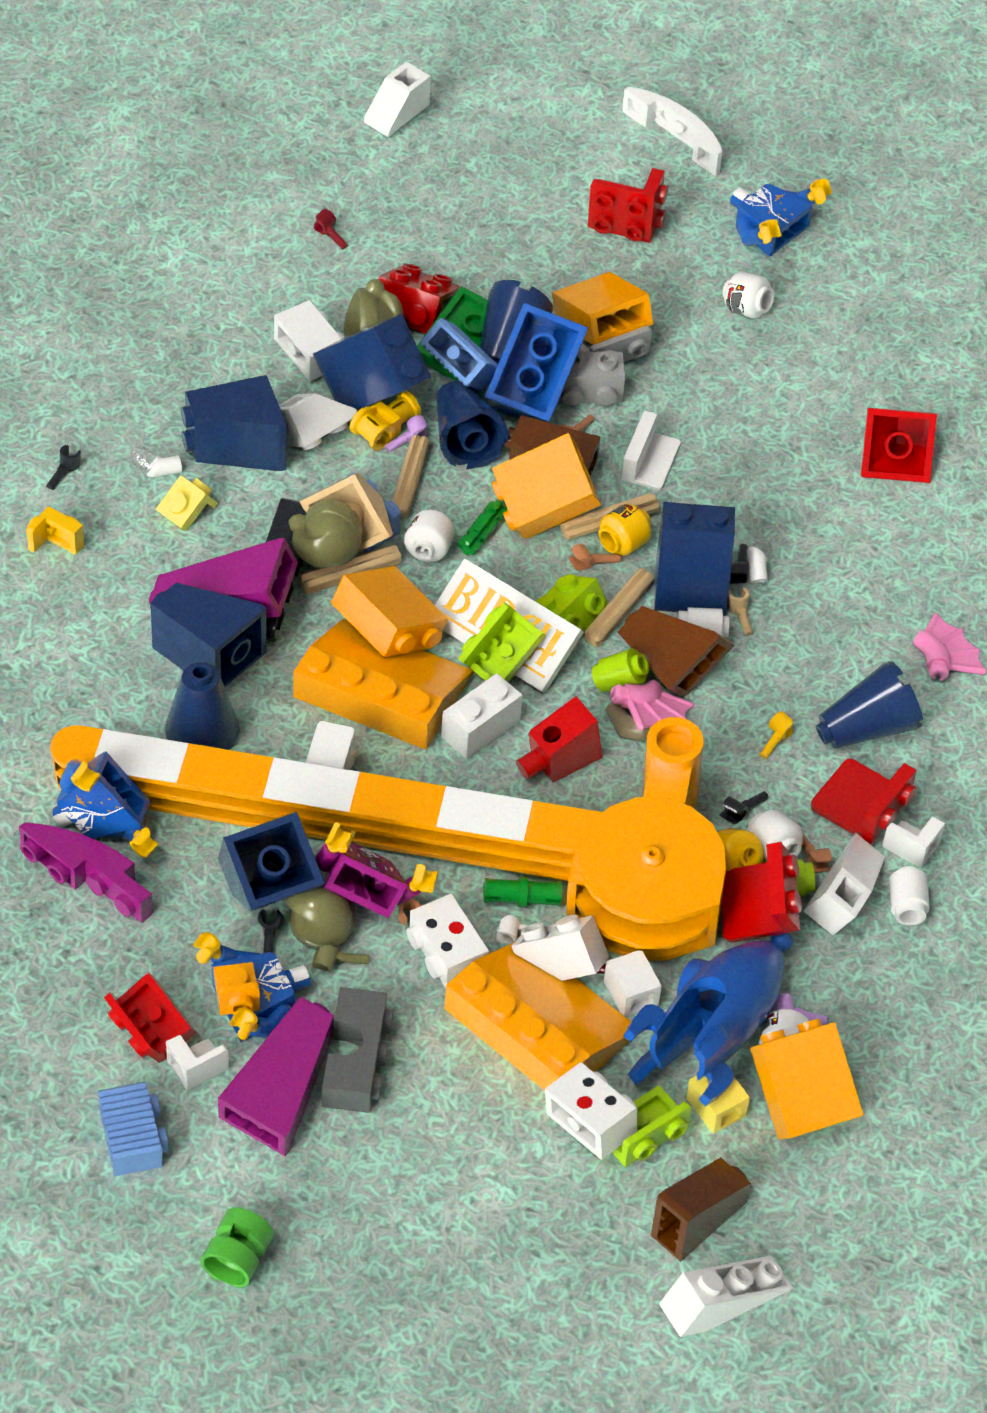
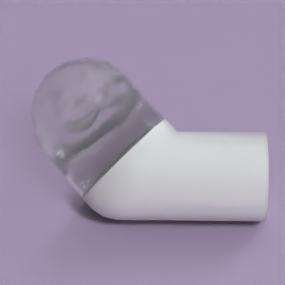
M143 446L134 448L131 453L132 464L149 477L182 472L179 455L161 458L152 450Z
M758 538L746 550L749 562L750 583H764L768 581L766 563L773 553L770 542L766 539Z

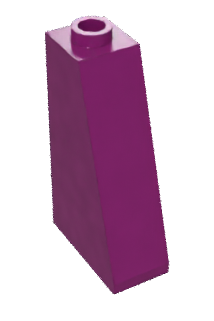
M278 538L158 575L154 589L150 593L149 603L152 602L158 593L165 592L177 582L260 603L266 607V618L280 617L298 561L285 538Z
M300 997L218 1097V1118L281 1155L286 1156L291 1149L333 1038L334 1015L322 1004L312 1003Z

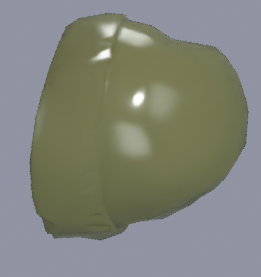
M371 279L367 283L366 288L356 289L345 316L344 337L368 325L401 313L405 318L401 302L396 295L385 290L380 280Z
M334 499L318 501L309 508L305 515L294 514L289 519V526L293 531L291 543L294 551L302 560L312 566L328 568L345 565L356 557L361 547L363 534L361 520L356 511L352 510L348 504Z
M324 886L284 899L291 909L290 926L294 936L299 942L310 949L318 950L324 945H331L337 948L345 943L354 931L355 910L351 900L324 888Z

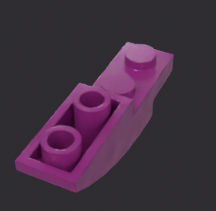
M27 822L19 826L21 852L29 861L33 863L39 861L47 867L49 874L56 882L60 884L66 882L76 890L86 881L88 887L96 895L102 896L105 894L114 901L116 909L123 916L130 917L132 915L141 923L153 914L152 893L136 882L135 863L120 852L102 842L64 828Z

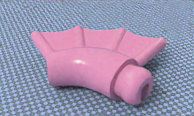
M937 613L932 616L925 631H920L913 641V645L924 654L929 675L933 680L936 676H940V681L946 679L950 670L980 675L986 673V669L979 661V648H976L967 641L962 628L949 625Z
M650 680L645 685L625 684L622 686L617 684L612 687L610 692L613 704H621L622 708L630 710L638 730L649 728L657 721L668 717L686 719L685 712L694 708L692 702L662 691L660 683L655 680Z

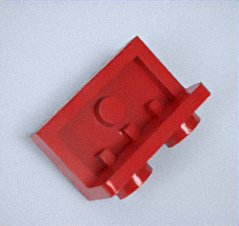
M149 972L119 998L111 992L104 997L112 1008L107 1014L121 1030L127 1028L133 1036L128 1040L129 1044L143 1059L149 1055L160 1063L167 1059L166 1041L181 1035L184 1041L187 1042L197 1033L157 979Z

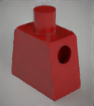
M575 696L529 731L531 751L517 759L516 765L520 773L527 780L543 771L554 783L603 758L597 719L580 699Z

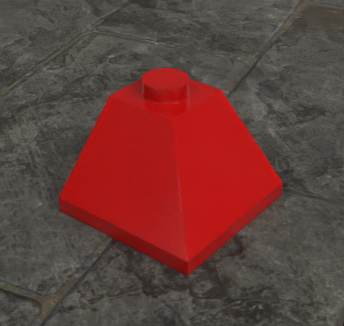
M867 408L861 477L930 483L937 414L908 410Z

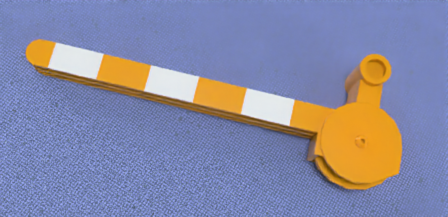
M668 717L659 720L651 726L647 734L643 797H635L612 805L604 812L82 725H71L62 728L51 740L50 751L54 775L60 789V779L70 760L78 759L88 763L101 753L107 751L150 800L148 810L246 827H254L297 812L307 837L326 840L334 823L338 822L340 823L339 828L350 833L352 830L355 831L352 842L359 846L568 881L566 916L577 915L578 918L593 915L606 949L622 956L641 950L648 961H667L715 946L726 872L725 845L713 823L695 810L699 796L704 746L703 734L693 722L681 717Z

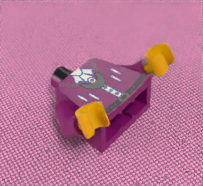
M338 822L334 823L325 843L315 857L319 869L326 872L324 888L387 918L391 916L396 905L409 901L419 895L421 891L432 893L439 873L437 870H425V865L418 864L416 865L413 877L404 880L390 860L353 843L355 831L352 830L350 833L339 828L340 823Z

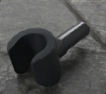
M69 445L61 447L59 467L47 483V488L54 490L68 471H74L79 468L81 450L77 454L69 456Z
M746 544L739 546L737 562H732L729 584L746 583L748 581L749 562L746 560V550L748 549Z
M763 791L748 800H744L742 803L729 796L723 802L722 806L725 809L719 816L732 824H737L752 807L766 801L769 798L768 794Z
M262 909L259 912L258 921L264 927L263 953H273L275 931L283 925L284 916L277 909V921L273 925H267L265 922L266 910Z

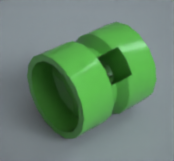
M232 1207L227 1209L216 1230L217 1236L213 1237L209 1242L200 1262L203 1269L213 1278L234 1287L242 1288L247 1286L259 1264L258 1258L263 1257L274 1236V1231L271 1225L260 1215L244 1208Z

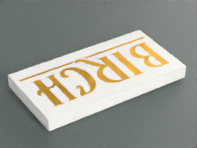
M464 558L435 604L448 618L443 631L465 644L471 636L477 635L485 626V619L495 607H500L506 602L546 635L515 674V676L545 693L584 632Z

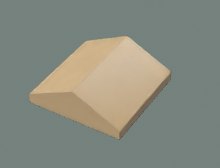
M358 472L300 501L306 513L314 503L326 499L342 501L348 504L352 510L356 511L363 525L362 542L358 552L393 535L383 497Z

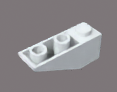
M855 833L804 909V912L830 934H836L857 916L874 888L885 856Z
M766 1256L683 1272L659 1305L679 1336L684 1337L715 1328L792 1290L793 1287L773 1257Z

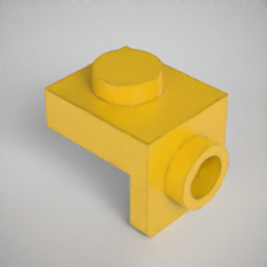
M50 506L39 516L33 517L27 526L28 549L32 552H35L47 539L75 555L84 547L83 524L74 517L66 516Z

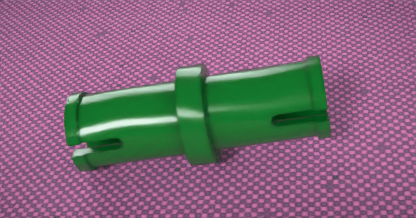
M519 876L518 880L484 878V903H518V907H526L527 904L561 906V881H528V877Z

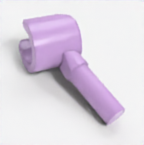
M422 415L410 418L407 422L409 431L385 445L388 452L395 450L405 443H409L414 435L426 436L428 438L429 432L425 418Z
M787 993L779 994L778 1001L772 1009V1012L780 1009H792L802 1013L809 1021L820 1018L822 1025H825L827 1022V1016L795 1008L792 995Z

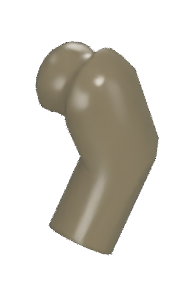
M610 703L606 707L605 711L620 737L639 741L647 740V734L651 727L638 730L632 715H628L625 708L621 707V704Z

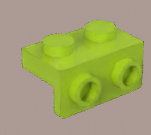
M566 574L560 577L544 596L535 601L583 632L608 605L597 578Z
M504 602L500 607H495L485 619V626L477 635L471 636L462 647V654L458 659L485 681L497 673L509 682L546 635Z
M658 1085L633 1101L637 1108V1132L623 1141V1145L612 1153L624 1167H627L636 1160H646L655 1152L658 1146L667 1140H677L687 1131L691 1106L686 1101L677 1105L662 1087Z

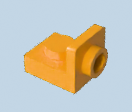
M253 962L213 967L220 1015H234L238 1008H247L251 1011L260 1010L259 983L256 982Z

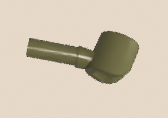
M324 945L315 952L312 967L332 972L335 961L368 964L369 955L344 953L334 946Z

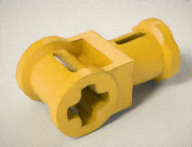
M401 392L397 395V399L388 405L379 401L371 407L360 409L353 416L349 428L355 435L360 434L368 440L370 447L374 451H379L401 434V424L414 416L421 415V407L417 399L410 392Z

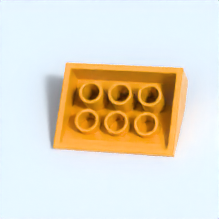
M342 619L308 648L293 671V697L427 750L442 725L443 711L457 701L474 671L424 650L383 657L349 621Z
M514 942L473 961L446 984L445 1010L543 1090L580 1062L593 1072L599 1070L629 1042L623 1036L631 1022L629 1019L577 978L561 981L514 954L511 947Z

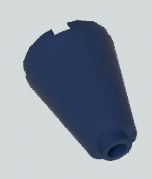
M500 280L495 282L489 291L480 348L497 364H499L524 303L549 313L553 312V305L546 295L531 286L529 291L519 287L520 281Z
M451 381L444 384L436 395L439 442L443 456L455 467V464H468L466 469H473L489 465L501 455V448L505 440L507 442L509 438L504 419L469 387L463 386L462 382Z
M893 661L883 663L819 715L820 723L816 725L821 741L825 745L831 743L833 748H839L921 728L923 724L919 721L923 720V715L919 702L910 683L904 685L897 676L903 674L901 669Z
M193 663L184 669L165 724L167 740L230 750L238 738L240 727L220 674L209 663Z

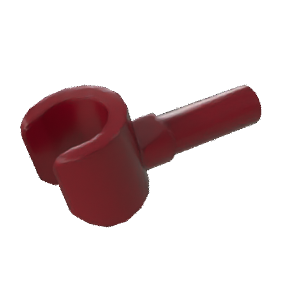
M328 209L321 210L315 216L314 230L322 235L326 233L342 250L349 245L333 228L336 224L334 214Z

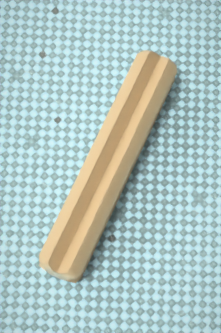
M414 435L411 438L392 501L400 509L401 519H406L409 515L426 460L430 442L426 436Z
M649 493L576 516L560 524L561 533L564 538L571 540L600 530L602 518L623 504L635 505L639 509L645 510L648 515L659 511L658 499L656 495Z
M391 544L358 555L345 565L319 568L304 573L300 576V584L306 594H311L340 584L344 574L398 565L401 563V553L397 545Z
M644 568L638 569L585 630V642L594 647L601 646L653 585L654 575L652 572H648Z

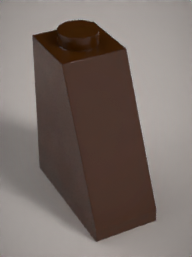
M521 415L516 428H509V438L507 442L505 441V447L510 448V460L569 433L578 445L591 477L599 457L601 436Z
M644 606L631 613L618 631L619 635L631 648L636 649L646 657L649 668L665 686L682 697L688 695L735 646L729 639L715 631Z
M720 1157L657 1195L651 1237L681 1262L747 1203L751 1183L742 1170L736 1166H730Z

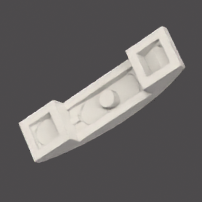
M634 87L624 89L622 112L644 127L653 122L657 123L693 148L692 160L714 176L720 173L722 148L716 136L702 120L685 107L659 94Z

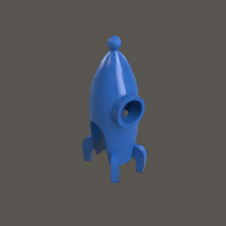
M784 933L771 936L770 941L748 942L722 951L710 961L694 958L688 962L679 979L677 997L673 1000L666 1013L657 1005H645L632 1019L623 1035L626 1039L632 1041L645 1030L653 1031L650 1039V1050L636 1062L628 1073L632 1082L635 1085L639 1084L656 1066L662 1070L694 1044V1055L700 1062L697 1081L707 1077L709 1083L698 1100L704 1106H707L718 1099L731 1085L734 1075L732 1069L724 1062L730 1059L755 1034L768 1018L778 1001L784 975L783 952L790 950L792 947L793 939L791 935Z

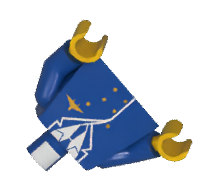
M825 178L818 179L811 183L809 189L799 192L786 191L772 184H765L753 194L743 188H738L732 194L730 204L738 209L735 227L743 244L747 246L757 245L771 257L810 226L813 204H823L826 201V195L832 194L830 184Z
M107 751L101 753L88 763L78 759L68 762L59 782L61 791L56 800L58 806L54 807L52 812L56 824L64 828L74 823L85 836L92 839L102 836L126 838L130 841L129 843L133 851L140 857L146 858L159 845L157 841L150 838L151 831L149 828L141 826L150 800Z
M209 932L201 933L193 943L195 948L201 949L196 954L199 963L206 964L210 960L214 963L211 964L212 985L215 992L213 967L253 962L256 982L259 983L260 1010L251 1011L247 1008H238L234 1015H227L230 1020L229 1025L233 1026L240 1042L246 1041L251 1037L267 1038L295 1004L294 992L311 987L310 977L304 965L284 971L274 953L260 954L235 950L221 945L219 939Z

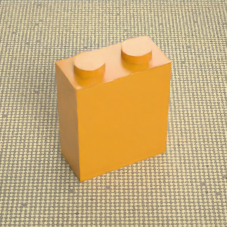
M611 272L551 292L555 315L588 327L584 340L592 345L644 326L653 325L649 293Z
M569 433L492 468L496 481L492 482L493 490L500 502L505 501L508 509L503 512L506 523L512 532L517 530L524 539L535 536L601 506L579 447Z
M396 566L344 574L331 601V604L383 657L433 648L440 642L442 632L448 622V618Z
M820 1018L797 1025L798 1033L785 1036L783 1029L760 1036L762 1044L750 1047L779 1140L793 1138L864 1115L835 1022L822 1025Z

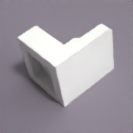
M933 816L922 830L905 821H901L898 825L890 823L886 828L882 847L922 868L940 845L945 823Z
M638 950L606 961L604 983L622 1015L628 1017L636 1014L642 1007L649 1004L659 1006L662 985L643 951Z
M181 1035L166 1041L167 1062L186 1090L229 1069L228 1050L224 1045L215 1048L209 1039H205L189 1048Z

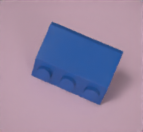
M524 303L485 395L486 403L494 410L516 418H520L523 415L550 423L588 327Z

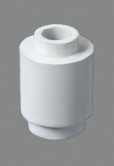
M688 607L687 611H678V619L715 631L725 638L729 637V616H723L722 609Z
M902 867L892 873L889 878L891 912L895 916L896 921L902 925H918L925 921L926 914L930 910L928 878L926 873L915 867Z

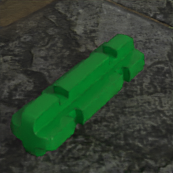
M499 500L489 502L484 508L483 513L481 512L467 530V535L464 534L459 540L458 548L462 550L463 554L467 556L469 554L475 555L481 548L482 543H485L499 522L502 521L504 518L503 512L507 511L502 502Z

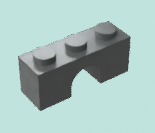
M340 987L334 1018V1040L351 1042L359 1049L349 1055L328 1053L322 1086V1107L370 1113L372 1100H380L383 1076H376L377 1066L386 1065L388 1043L382 1042L383 1032L391 1033L394 1012L393 1009H387V993Z

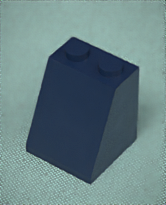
M402 313L368 325L312 353L334 400L356 410L403 392L431 377Z
M267 375L185 391L186 406L181 407V417L186 430L181 432L182 442L186 452L192 451L196 462L271 471L286 470V422Z
M663 502L656 555L655 611H687L688 607L720 608L723 610V616H726L735 536V507Z
M177 582L165 592L158 593L150 603L152 648L183 671L193 663H209L218 670L226 687L267 653L266 607L260 603Z
M297 812L223 837L218 857L220 866L232 895L250 912L324 886L325 884Z

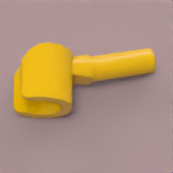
M783 711L776 713L769 722V728L775 733L759 754V756L766 760L782 739L785 740L793 734V719Z

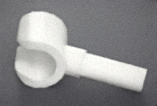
M507 915L500 921L496 941L511 944L517 940L518 935L522 934V929L528 925L520 924L518 918Z

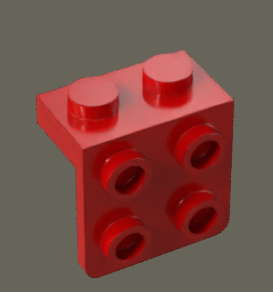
M652 168L644 189L602 179H594L590 185L588 228L595 229L602 234L612 233L627 237L632 241L640 240L650 243L656 228L662 229L665 222L666 210L661 209L662 205L666 202L669 188L668 185H664L665 171Z
M404 263L403 266L378 276V280L383 283L385 290L396 295L404 309V319L408 328L425 334L439 317L443 301L454 296L460 288L459 285L452 283V278L446 275L433 274L431 276L422 273L421 267Z
M846 759L813 797L811 809L852 834L857 833L872 845L883 830L886 831L889 824L894 822L899 810L903 806L906 807L912 801L917 787L913 785L917 770L903 763L889 780L854 759Z
M782 842L766 844L767 862L734 868L729 871L726 870L722 898L723 936L728 942L734 943L800 931L799 913L802 910L799 892L797 891L799 865L795 854H790Z

